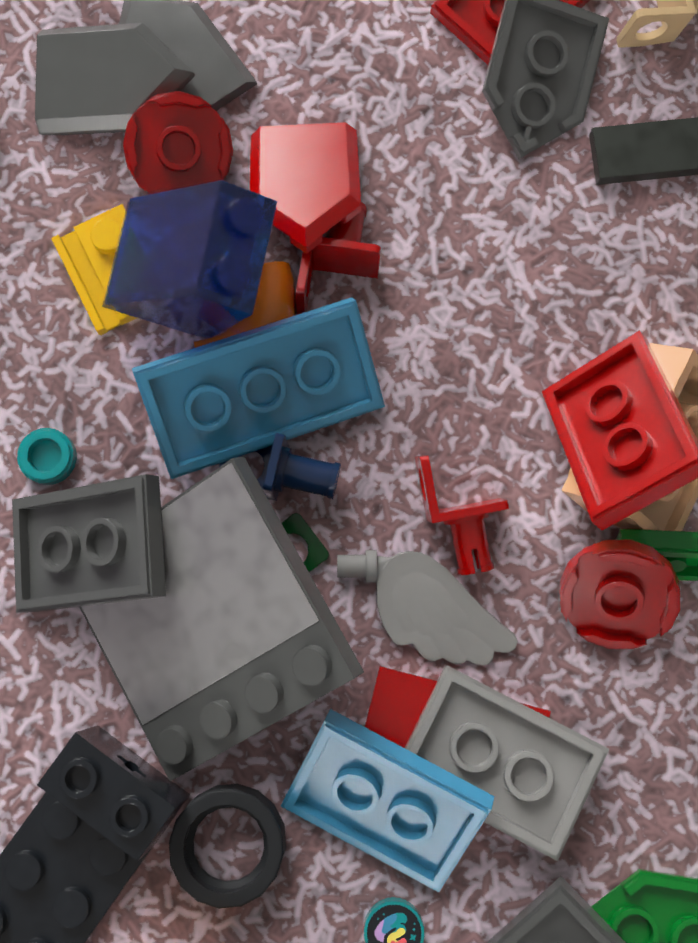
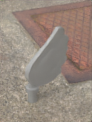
M366 550L365 555H337V578H365L366 583H376V601L379 616L384 629L397 645L406 646L412 644L422 657L431 661L444 658L452 664H462L468 660L473 664L482 666L488 665L493 660L494 652L509 653L516 648L518 641L515 634L489 613L446 567L430 556L421 552L405 551L399 552L392 557L377 556V550Z

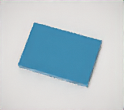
M330 709L281 807L429 888L440 892L491 812L495 796Z

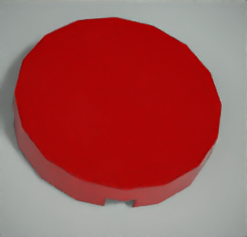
M181 91L157 94L139 106L126 126L123 150L127 169L139 188L157 201L174 205L199 202L214 193L229 173L233 156L230 129L224 119L212 108V105L199 96Z
M630 539L604 540L583 548L567 563L560 579L561 612L566 621L568 618L570 623L576 627V633L587 642L607 649H635L647 645V639L655 637L658 633H660L661 637L672 628L680 612L679 579L670 561L653 547Z

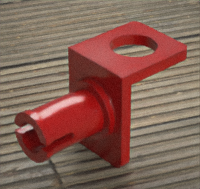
M361 202L360 213L345 224L338 222L329 230L328 238L323 237V242L307 254L305 252L302 253L296 286L297 315L307 312L314 270L378 279L381 247L376 244L361 242L364 219L367 215V207L363 202Z
M429 456L415 457L427 521L431 523L444 521V525H450L458 565V575L476 574L472 550L477 569H480L481 572L494 569L484 519L488 518L491 512L509 509L508 500L497 498L438 509Z

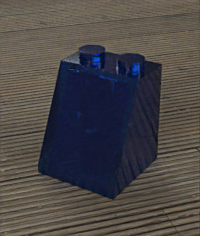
M223 180L130 198L127 202L102 307L205 338H212L251 316L254 310L277 201Z

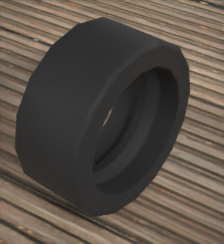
M238 783L216 785L197 795L177 817L169 840L170 866L179 885L197 902L218 909L242 907L262 896L276 879L286 850L285 824L275 804L259 790ZM236 808L247 812L257 821L263 833L264 850L259 864L250 874L239 880L224 881L210 876L201 868L195 856L194 837L198 825L208 814L218 809Z

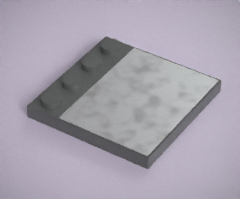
M245 457L230 459L161 507L166 596L79 607L169 781L176 779L364 673Z

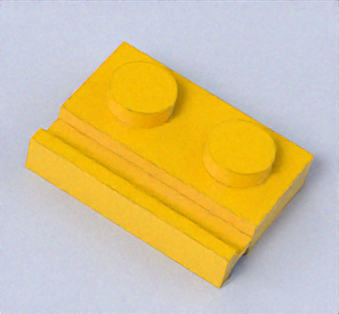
M123 204L74 226L75 231L62 237L56 235L51 238L100 336L171 302Z

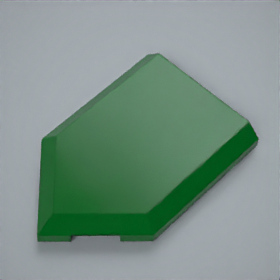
M638 869L591 906L626 943H698V878Z

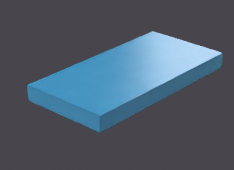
M352 297L132 368L171 479L273 445L276 433L284 434L286 439L289 440L385 407L358 305Z

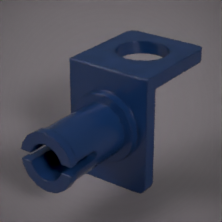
M276 433L273 445L255 451L260 454L264 461V470L257 480L268 499L277 501L278 493L282 492L284 487L327 496L329 499L334 498L341 463H330L292 454V448H289L286 436ZM227 461L221 462L219 464V467L225 464Z

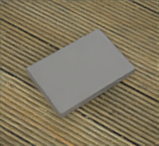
M448 665L444 666L405 746V749L495 796L492 810L484 823L558 861L609 751V748Z

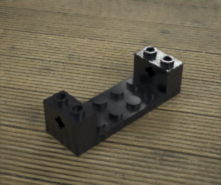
M98 725L74 733L37 784L46 793L0 854V943H86L190 796L188 792L173 781H169L168 777Z

